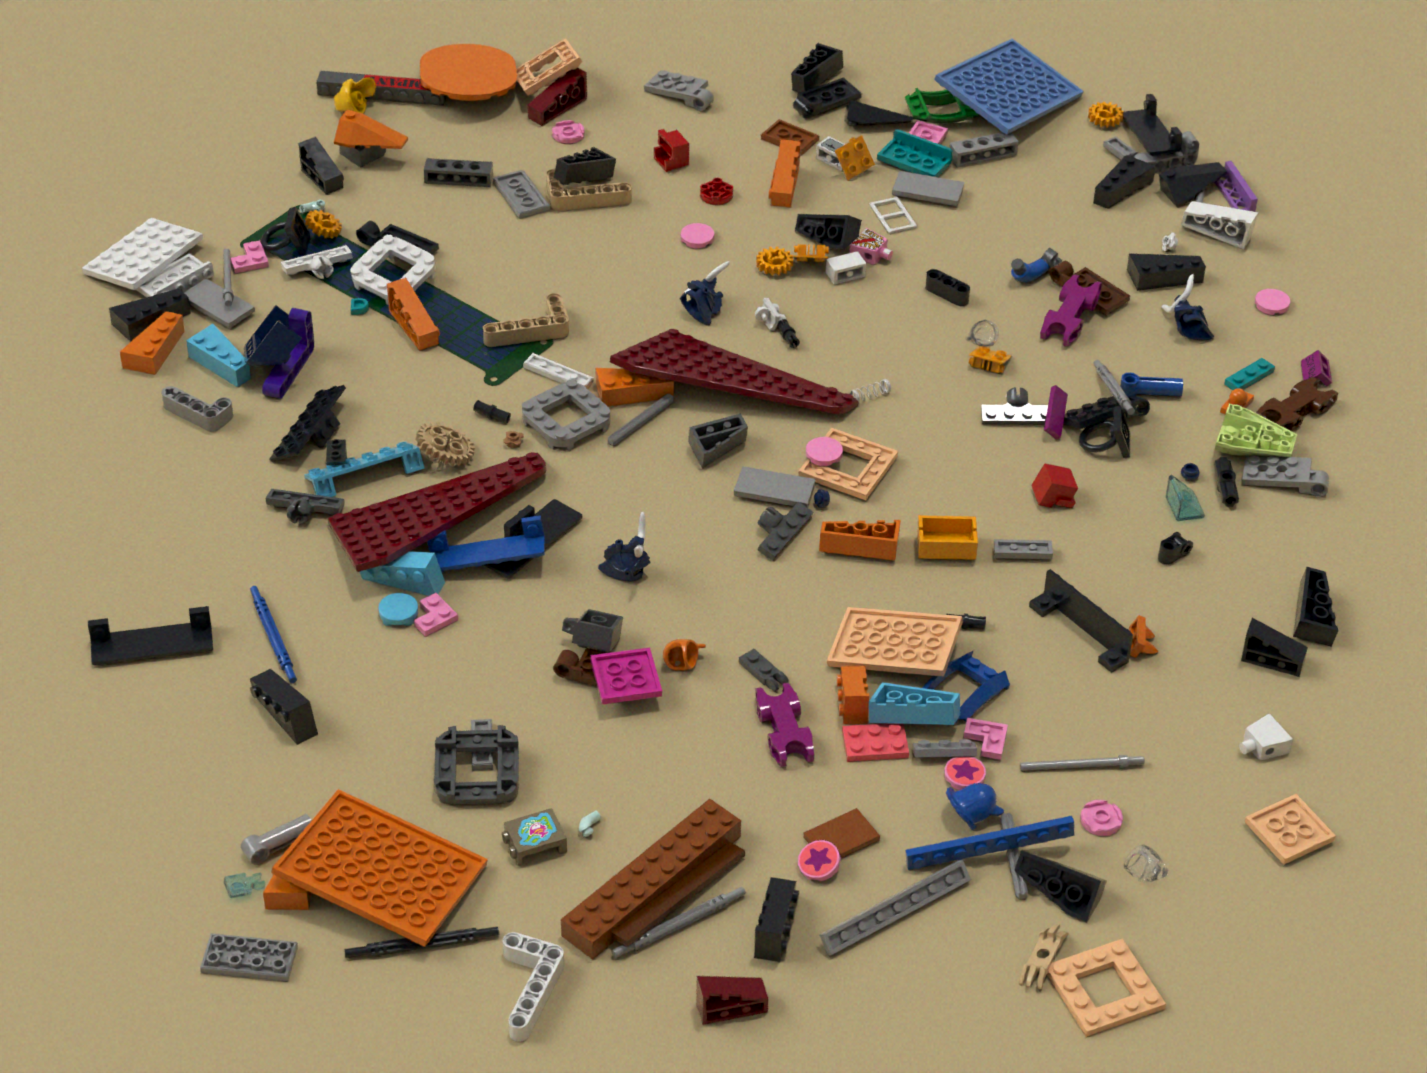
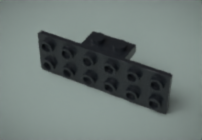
M345 385L333 386L327 390L321 389L315 393L314 399L306 405L307 408L298 416L297 422L290 427L289 433L282 438L280 445L273 450V454L269 458L271 462L298 455L310 437H312L319 448L326 445L327 440L331 438L341 424L331 411V408L346 389Z
M556 499L550 501L536 514L535 508L528 505L504 524V538L524 535L522 518L541 515L546 549L581 520L582 514ZM534 558L504 561L499 564L491 563L484 566L509 579Z

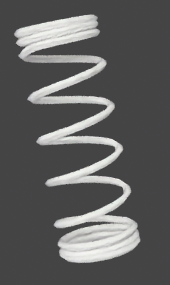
M883 379L878 383L882 394H884V391L886 393L891 391V385L887 379ZM869 384L867 387L863 386L862 388H866V389H867V395H868V397L871 399V398H872V395H871V392L869 391L868 387H869L870 385L873 386V392H874V394H875L876 388H875L874 385H872V384ZM861 388V390H860L861 398H862L863 401H865V395H864V393L862 392V388ZM851 390L850 394L853 396L854 392V398H857V401L860 402L858 392Z

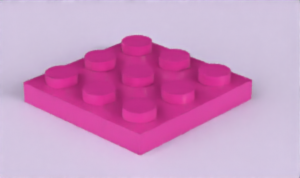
M650 647L591 655L590 661L602 705L662 696V688Z

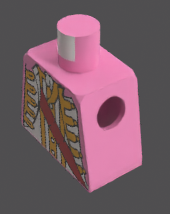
M865 228L859 237L850 244L849 253L858 251L864 261L869 264H877L881 258L890 260L893 255V251L887 249V238L868 228Z

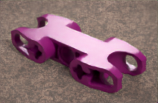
M1073 275L1060 291L1059 301L1063 303L1058 312L1054 310L1047 312L1040 332V338L1045 340L1052 334L1060 333L1064 335L1063 345L1067 347L1077 339L1084 323L1080 316L1084 309L1090 311L1095 309L1102 289V282L1096 281L1090 287L1079 286L1080 276Z
M783 683L782 694L778 696L766 694L761 687L755 688L758 718L760 722L770 721L774 733L768 734V745L778 765L786 767V756L791 753L801 754L807 762H814L813 736L809 727H798L795 716L801 715V705L797 693L791 685Z

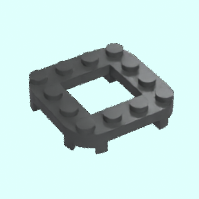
M498 725V730L456 731V726L448 727V731L436 737L434 785L440 802L457 805L499 804L513 801L519 788V744L517 735L515 736L503 725ZM457 752H498L497 781L456 782Z

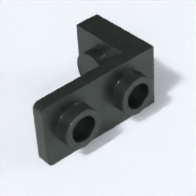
M346 439L327 440L326 465H344L345 459H347Z

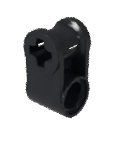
M1179 532L1173 533L1170 537L1161 541L1158 561L1166 565L1172 564L1189 554L1193 548V542L1184 539Z

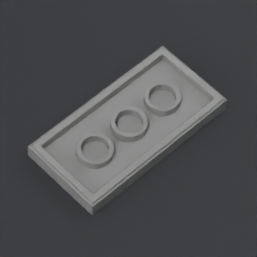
M524 170L493 178V184L519 219L550 211V205Z

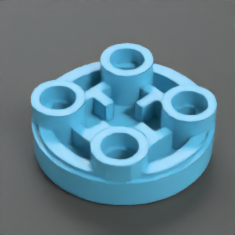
M390 594L380 601L378 606L379 616L386 626L403 624L410 626L414 623V619L418 614V603L409 594Z

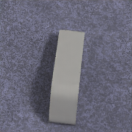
M1190 131L1182 133L1181 152H1176L1175 154L1165 153L1158 156H1151L1144 152L1135 155L1134 158L1155 165V173L1175 167L1191 166L1197 161L1200 144Z
M173 386L165 387L161 392L163 406L166 410L210 432L219 430L232 420L234 416L232 401L226 397L219 398L210 405Z

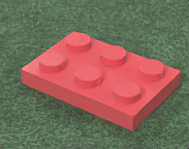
M883 723L842 726L847 762L909 758L904 724Z

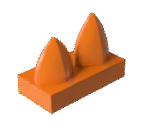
M1138 615L1129 626V631L1133 634L1130 656L1135 658L1140 652L1145 654L1158 653L1155 646L1146 640L1154 638V633L1146 626V618Z

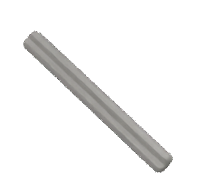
M666 394L608 437V443L615 446L674 402L673 395Z
M1003 813L1001 815L1003 830L1015 827L1011 813ZM1019 847L1008 849L1007 854L1016 897L1018 899H1026L1028 897L1026 880L1014 870L1020 855Z

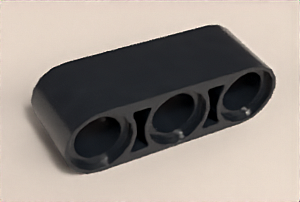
M930 269L926 272L925 288L927 291L957 306L968 305L970 286L937 269Z

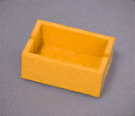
M918 515V558L976 560L978 547L976 517Z

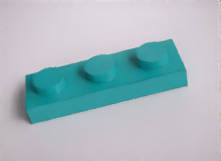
M1260 358L1227 377L1224 385L1232 390L1237 388L1244 390L1273 373L1275 366L1264 358Z

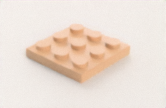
M1297 794L1245 818V823L1283 864L1289 863L1335 841L1336 837Z

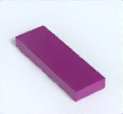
M1057 385L1051 387L1044 430L1055 439L1061 438L1068 398V394Z

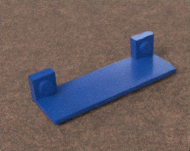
M541 515L522 518L524 535L449 546L446 531L444 530L427 541L430 553H435L441 572L452 569L460 570L471 566L479 567L491 563L499 564L504 561H518L524 558H538L545 555V534Z

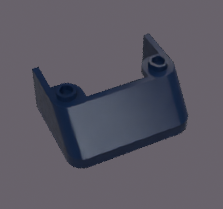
M277 305L274 306L244 346L245 362L250 366L286 364L291 357L290 353L302 339V337L289 329V314Z

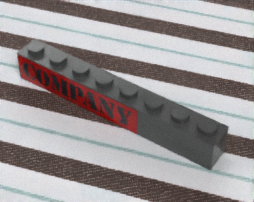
M320 71L316 81L317 94L335 96L340 92L343 82L350 78L355 82L363 78H372L376 83L375 93L373 96L365 97V99L444 105L447 97L444 94L438 96L431 93L429 88L425 89L422 86L420 79Z

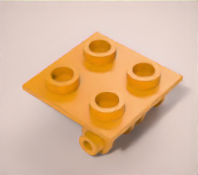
M862 135L849 139V143L835 150L847 180L875 165Z
M805 244L794 245V252H797V255H793V257L797 258V261H808V258H814V262H825V259H828L825 253H829V247L817 245L815 255V244H813V255H810V244H808L807 255Z
M980 346L969 354L973 358L970 357L968 364L979 369L982 365L984 370L988 360L987 371L990 370L999 374L1000 372L1003 373L1005 366L1002 364L1012 356L1007 355V352L997 350L996 352L990 350L989 347Z

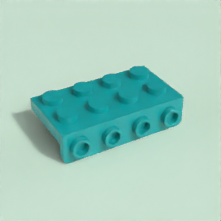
M896 129L893 133V139L877 154V160L915 174L939 177L952 163L953 150Z

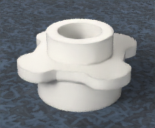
M1172 232L1170 235L1164 236L1162 241L1163 251L1168 249L1174 250L1177 247L1178 239L1175 237V233Z

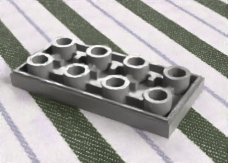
M899 171L892 189V195L901 198L908 197L914 200L930 201L931 203H942L948 206H957L964 188V182Z
M208 279L202 280L184 292L189 297V304L228 328L235 326V324L255 312L253 305L236 295L232 299V305L226 306L223 298L224 288Z
M742 466L734 489V496L795 506L799 501L808 508L815 486V479Z
M211 933L200 971L206 974L288 982L298 943Z

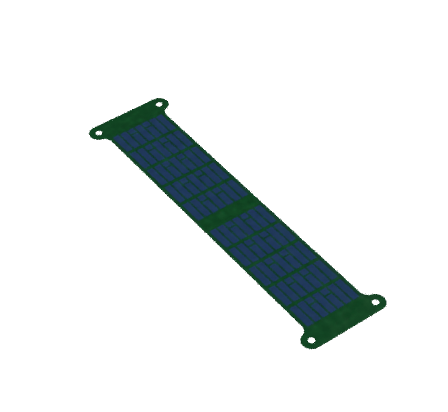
M289 210L242 240L240 243L241 248L244 249L243 244L247 242L261 241L262 235L270 227L287 220ZM309 212L300 213L304 222H306L305 219ZM285 229L272 234L267 243L275 244L284 240L287 237ZM309 229L311 233L305 254L300 255L292 242L279 250L268 251L286 261L347 245L352 252L353 258L348 259L346 262L332 263L334 270L329 277L326 278L323 275L324 278L321 279L315 276L312 270L304 271L353 299H366L371 309L397 322L389 312V305L386 304L384 298L364 288L357 290L354 286L350 269L368 251L360 245L341 235H338V237L334 236L333 238L329 236L325 238L324 235L318 236L312 233V229ZM386 259L373 271V273L391 282L400 280L408 272ZM426 281L415 290L416 295L434 325L440 331V336H438L439 344L437 345L482 369L486 374L484 382L488 385L495 386L501 384L523 367V363L533 353L540 355L553 345V339H548L546 344H541L540 341L495 347L486 346L483 341V326L500 321ZM491 377H496L497 380H496V381H491L490 378H491Z

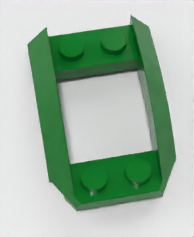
M915 88L913 94L905 96L906 104L913 119L924 122L951 124L979 116L975 110L964 104L963 101L952 95L947 89L941 91H920L918 88ZM956 102L960 111L950 114L929 113L926 105L940 106Z

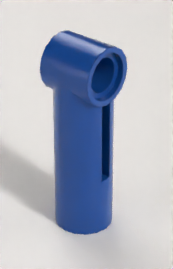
M1128 372L1122 375L1120 387L1127 397L1136 396L1137 394L1182 396L1183 378L1140 377L1135 373Z

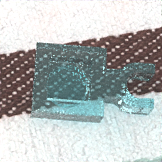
M261 872L255 873L251 877H247L246 873L224 877L223 883L230 898L250 895L252 889L259 890L265 888V881H260Z

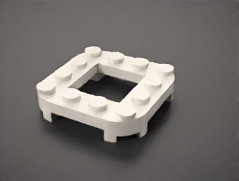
M385 235L383 239L373 245L350 269L352 281L357 290L364 288L384 298L388 305L387 284L391 283V281L373 273V271L387 257L392 259L396 256L414 265L401 279L407 278L415 291L428 277L434 278L436 269L434 256L400 238Z

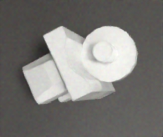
M764 298L763 306L758 307L755 312L756 319L764 321L770 331H775L778 322L781 320L784 324L782 319H786L784 314H778V304L771 303L769 298Z

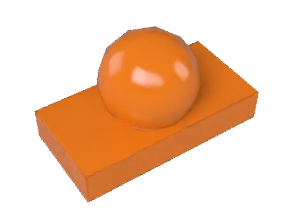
M1234 389L1231 391L1229 399L1221 407L1220 412L1226 414L1229 403L1247 408L1253 401L1254 395L1245 392L1243 389Z

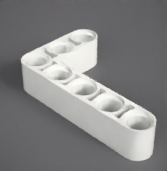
M511 932L503 937L504 958L510 962L534 969L509 1016L510 1038L521 1042L529 1037L564 969V952L556 944Z

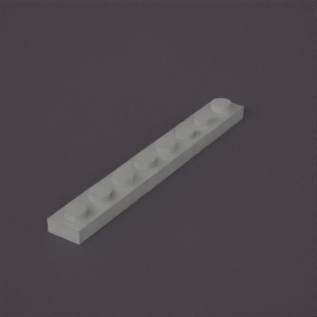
M963 860L954 862L820 934L819 936L827 955H833L970 881L971 878Z

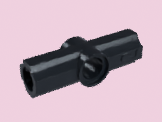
M1220 457L1214 462L1218 482L1217 490L1220 492L1222 503L1226 507H1233L1239 502L1235 482L1236 474L1232 469L1231 461L1227 457Z

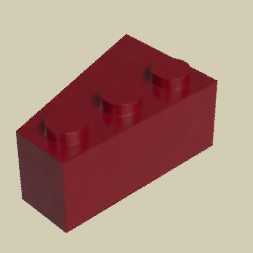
M697 976L696 1005L702 1025L768 1013L769 998L762 978Z

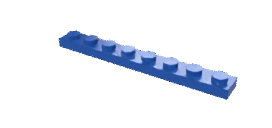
M1072 816L907 849L905 850L908 870L919 869L935 864L1074 836V820Z

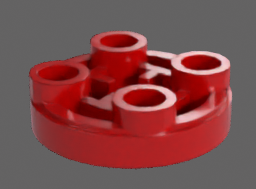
M715 177L712 181L701 184L700 197L708 204H726L733 198V186L722 181V178Z

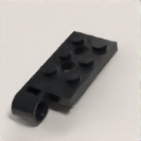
M843 77L797 94L793 108L804 118H808L840 107L851 100L861 99L862 93Z
M368 221L356 231L358 240L370 247L383 239L385 235H392L431 255L439 249L438 243L393 224H389L380 232L375 222Z
M1114 396L1100 398L1095 403L1082 405V408L1068 410L1064 416L1063 423L1083 429L1114 417V407L1120 405ZM1129 396L1131 406L1135 410L1134 414L1129 415L1122 408L1126 418L1136 415L1143 417L1148 414L1150 403L1146 399Z

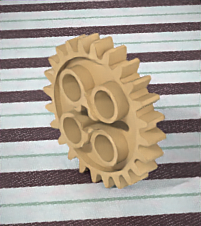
M431 421L429 424L421 425L417 431L416 445L421 446L420 450L425 451V455H431L430 459L436 458L438 463L443 461L445 465L447 463H450L452 466L455 463L458 466L461 463L466 465L467 462H470L475 452L474 443L470 441V437H465L466 433H460L459 428L453 429V425L448 427L446 423L441 425L439 422L434 424Z

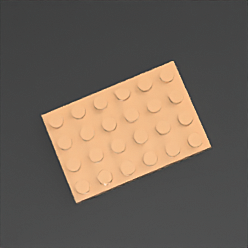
M847 607L827 658V665L830 667L865 666L866 670L944 677L963 623L962 616Z

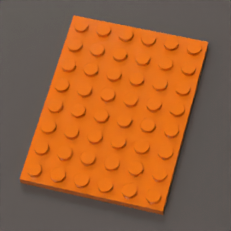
M338 789L272 867V874L425 947L486 867L488 859Z

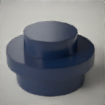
M1187 463L1182 467L1181 476L1183 478L1194 480L1199 477L1200 471L1197 465Z
M819 489L814 495V502L819 508L828 506L830 502L829 492L824 491V489Z

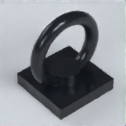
M295 206L289 208L287 220L270 227L262 235L260 242L263 249L267 251L279 250L292 242L301 255L307 251L311 232ZM285 229L287 237L284 240L275 244L267 243L272 234Z
M1114 407L1113 421L1104 420L1083 429L1079 436V444L1084 450L1088 452H1102L1118 443L1123 458L1130 457L1131 432L1122 407ZM1103 427L1110 428L1111 439L1106 443L1100 445L1087 443L1086 438L1092 431Z

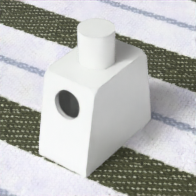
M1268 714L1246 728L1243 742L1239 743V749L1243 754L1252 752L1259 760H1265L1289 754L1293 739Z

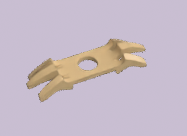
M1056 924L1040 932L1038 942L1027 964L1023 966L1019 985H1024L1028 974L1026 987H1031L1036 974L1039 972L1037 987L1038 989L1043 988L1045 976L1048 974V969L1058 948H1061L1064 938L1068 936L1067 932L1061 931L1057 934L1056 941H1054L1060 925ZM1041 951L1050 953L1046 958L1037 957V954Z

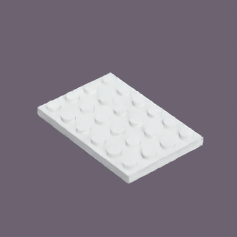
M150 218L82 267V271L85 275L136 290L202 241L203 234Z

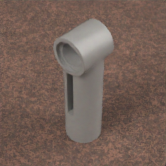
M305 814L260 836L250 835L242 841L240 848L252 864H261L266 861L270 854L291 845L312 820Z

